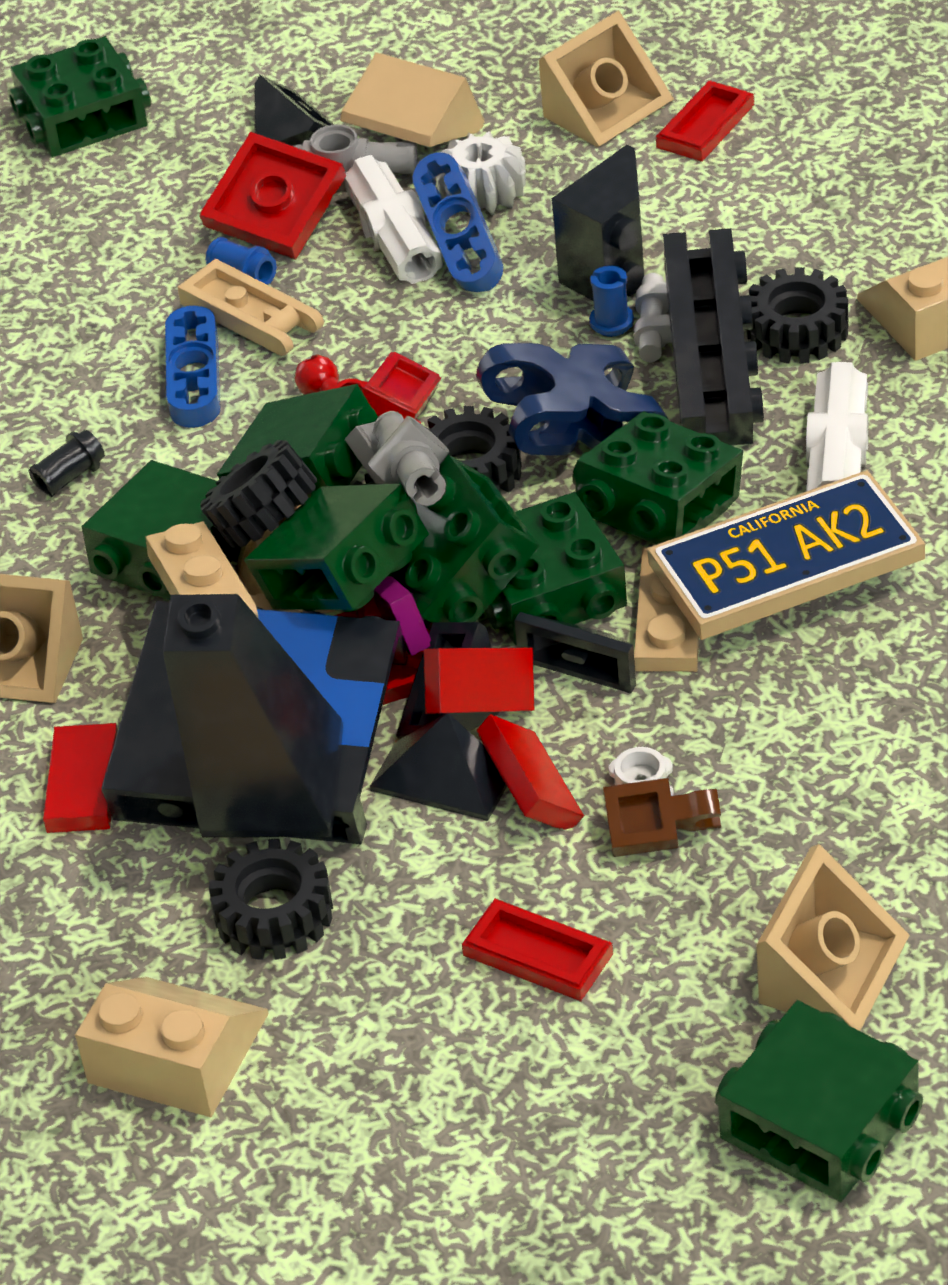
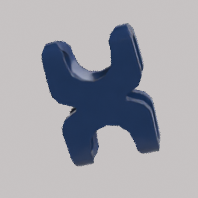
M504 343L490 348L480 360L476 370L477 381L491 401L517 406L510 422L509 434L517 447L526 454L568 455L574 451L577 440L593 449L612 435L616 429L621 428L623 422L631 421L643 411L660 414L668 418L659 403L652 396L626 391L633 375L634 365L618 346L577 344L571 347L568 358H564L551 347L542 344ZM517 367L522 370V376L495 378L500 371L507 368ZM613 368L611 372L605 376L604 371ZM540 423V428L530 431L534 425Z

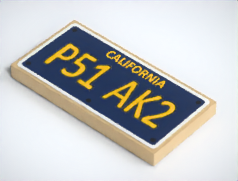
M868 470L647 548L648 564L701 640L925 559V542Z

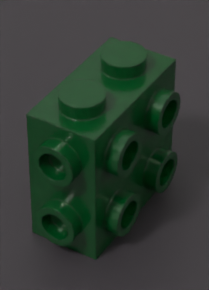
M106 36L97 39H86L78 42L73 47L48 55H36L27 62L10 67L14 88L8 89V97L13 112L18 119L24 117L26 128L33 144L43 143L52 158L148 126L145 108L151 107L148 88L141 77L134 78L126 54L124 52L117 53Z
M358 384L267 402L218 471L217 476L220 479L222 476L229 475L232 472L230 469L237 463L241 465L245 462L248 455L254 451L259 453L263 446L269 443L273 445L277 440L282 439L291 445L317 478L316 487L312 493L307 495L308 498L319 487L348 486L363 465L345 441V438L356 426L376 422L378 416L368 403Z
M643 411L624 426L616 429L612 435L589 452L582 454L575 464L572 481L575 485L576 494L593 519L657 545L705 528L734 503L740 493L743 450L721 442L714 435L698 433L670 422L663 415Z
M450 455L444 459L439 468V473L446 483L442 498L435 504L428 506L420 505L415 501L414 497L412 498L416 504L417 513L429 535L411 552L412 559L404 567L388 575L393 577L412 594L425 627L431 630L433 622H476L540 547L492 481Z
M150 460L81 526L90 572L105 579L170 600L171 595L148 557L145 536L164 532L174 525L195 524L202 521L205 522L226 558L231 563L240 554L241 548L239 546L232 548L200 509L201 501L206 499L205 495L210 489L217 487V481Z
M401 483L319 487L303 505L295 510L296 512L276 528L244 561L273 610H342L343 612H351L366 605L375 594L374 589L390 573L401 569L412 559L411 552L429 533L417 513L414 500L405 492Z
M576 492L515 512L540 547L485 610L487 618L494 629L504 627L514 645H517L514 620L519 612L577 624L591 618H606L615 610L627 606L625 566Z
M796 1000L779 1021L772 1020L765 1026L757 1040L755 1050L740 1068L732 1067L722 1078L715 1095V1103L719 1108L720 1138L833 1199L842 1202L859 1180L867 1182L872 1178L883 1159L886 1145L897 1131L905 1133L915 1123L923 1104V1095L918 1092L919 1061L909 1056L899 1046L890 1042H881L849 1026L843 1019L831 1012H821Z

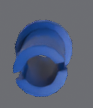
M218 237L211 242L206 252V265L217 259L267 285L275 277L277 269L276 260L264 247L255 246L250 249L228 241L226 238Z
M604 266L596 269L593 272L594 276L591 275L590 277L593 289L594 310L590 313L589 323L595 332L606 337H616L624 334L633 326L634 315L627 304L626 272L616 266Z

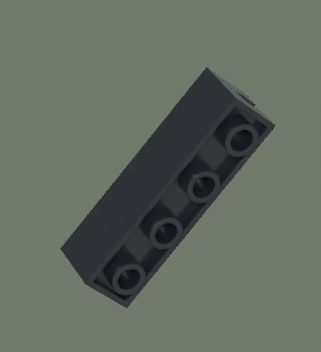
M731 228L709 230V248L688 250L686 232L663 234L664 270L680 425L698 433L714 435L721 442L729 445L753 444V423L764 422L761 387L750 388L749 376H758L756 342H745L743 330L753 329L750 295L739 296L738 285L747 284L745 250L734 251Z

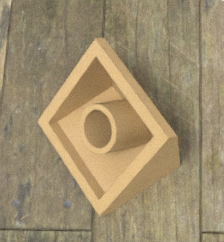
M619 10L539 59L543 117L597 148L674 100Z
M378 52L373 56L342 109L340 120L427 147L468 136V133H478L484 126V118L466 77Z
M0 574V698L56 703L83 640L70 581Z
M820 844L810 847L757 943L759 1004L787 1012L794 1002L799 1000L821 1012H831L839 1016L849 1026L860 1031L910 935Z

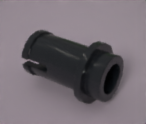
M83 430L80 433L72 431L66 436V443L38 464L32 465L28 472L35 486L52 498L56 495L57 491L89 469L94 472L99 469V461L105 457V452L98 439L88 430Z

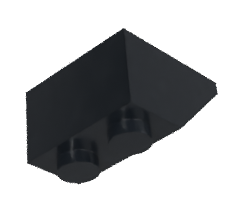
M625 145L551 198L559 283L592 301L593 289L590 277L591 275L594 276L593 272L598 268L604 266L622 268L627 275V296H632L637 292L644 278L635 148Z

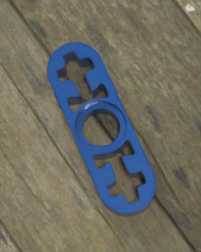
M437 152L424 157L414 169L413 184L450 274L459 286L467 291L484 292L491 290L502 277L503 262L466 174L457 161L447 153ZM442 173L445 174L444 182L451 193L450 196L445 198L435 187L437 185L435 177ZM459 212L470 213V222L463 231L456 234L445 232L446 223L452 215ZM471 247L481 260L479 262L481 270L474 274L470 272L472 265L467 254L464 252V250Z
M186 306L172 312L165 322L166 397L172 421L182 427L195 428L209 424L220 413L218 333L215 316L211 310L202 306ZM196 329L197 341H187L186 335L188 330ZM192 363L206 365L195 371L180 370L182 367ZM198 390V403L189 404L188 391Z

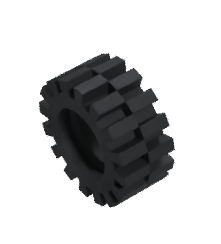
M795 267V274L787 275L784 268L775 271L776 279L773 280L766 274L759 278V285L752 284L749 288L753 329L746 330L747 339L756 342L757 350L762 348V355L771 359L778 353L782 363H790L791 356H799V364L809 363V355L815 354L818 360L828 357V349L836 352L841 348V340L846 341L849 329L847 290L844 285L838 286V279L831 275L824 280L823 271L817 269L813 270L811 276L805 275V267ZM792 313L810 314L809 316L798 318L784 316Z
M464 406V414L456 415L454 408L444 411V420L439 419L436 415L427 420V429L449 449L448 455L455 457L464 453L485 454L475 459L459 461L488 477L500 493V489L510 493L515 488L514 480H520L522 474L521 451L509 434L510 424L506 415L500 413L494 418L493 409L483 407L480 414H475L474 406Z
M277 440L273 445L269 443L263 446L259 453L254 451L248 455L246 461L241 465L237 463L230 469L232 472L227 476H222L216 482L217 487L210 489L206 493V499L201 501L200 509L232 548L237 546L241 548L246 546L251 539L255 542L262 538L265 531H273L279 526L278 522L284 517L288 519L296 512L294 508L303 505L308 499L307 495L314 491L317 478L286 440Z
M268 839V849L259 850L257 841L246 844L247 855L242 857L236 850L226 855L229 867L220 863L213 871L215 880H210L209 893L216 929L218 928L219 936L225 944L231 941L234 952L242 955L250 947L252 959L263 960L265 950H273L275 960L286 958V947L293 946L297 954L308 949L307 936L315 942H318L324 936L322 925L330 926L333 903L326 866L323 861L319 862L318 854L309 848L303 853L301 843L290 840L286 850L281 849L280 839ZM269 890H287L295 894L290 901L274 908L262 909L248 905V902L253 897Z

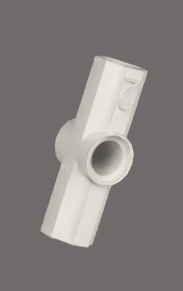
M372 155L354 160L353 166L346 172V178L344 179L345 190L359 212L365 237H372L375 242V246L372 249L374 251L382 250L399 280H406L414 284L433 278L434 274L443 267L442 253L426 228L424 213L416 193L412 189L403 191L386 162H379Z
M832 362L828 369L817 373L814 412H808L806 464L809 465V469H807L806 492L860 473L861 467H866L868 414H865L868 396L867 374L858 371L850 362Z

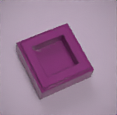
M387 576L374 589L375 594L373 598L383 619L400 622L406 651L413 656L430 647L429 642L431 639L412 594L393 577Z

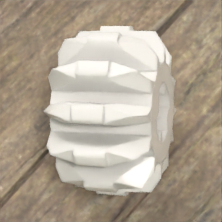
M491 132L478 137L468 133L467 139L463 141L450 140L448 149L440 151L451 155L457 161L467 176L479 207L486 208L493 216L497 204L513 208L514 198L524 196V187L526 185L525 159L521 154V148L512 145L510 137L502 136L495 139ZM444 173L436 177L437 190L443 198L451 195L444 182Z

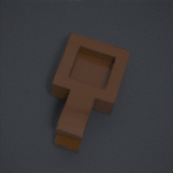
M668 778L603 787L613 857L678 848L676 831L678 829L692 832L721 828V811L717 789H703L671 796Z

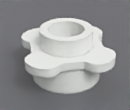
M647 747L628 749L622 752L609 765V775L615 779V785L667 778L673 771L672 762L669 758ZM670 786L671 796H674L673 787Z

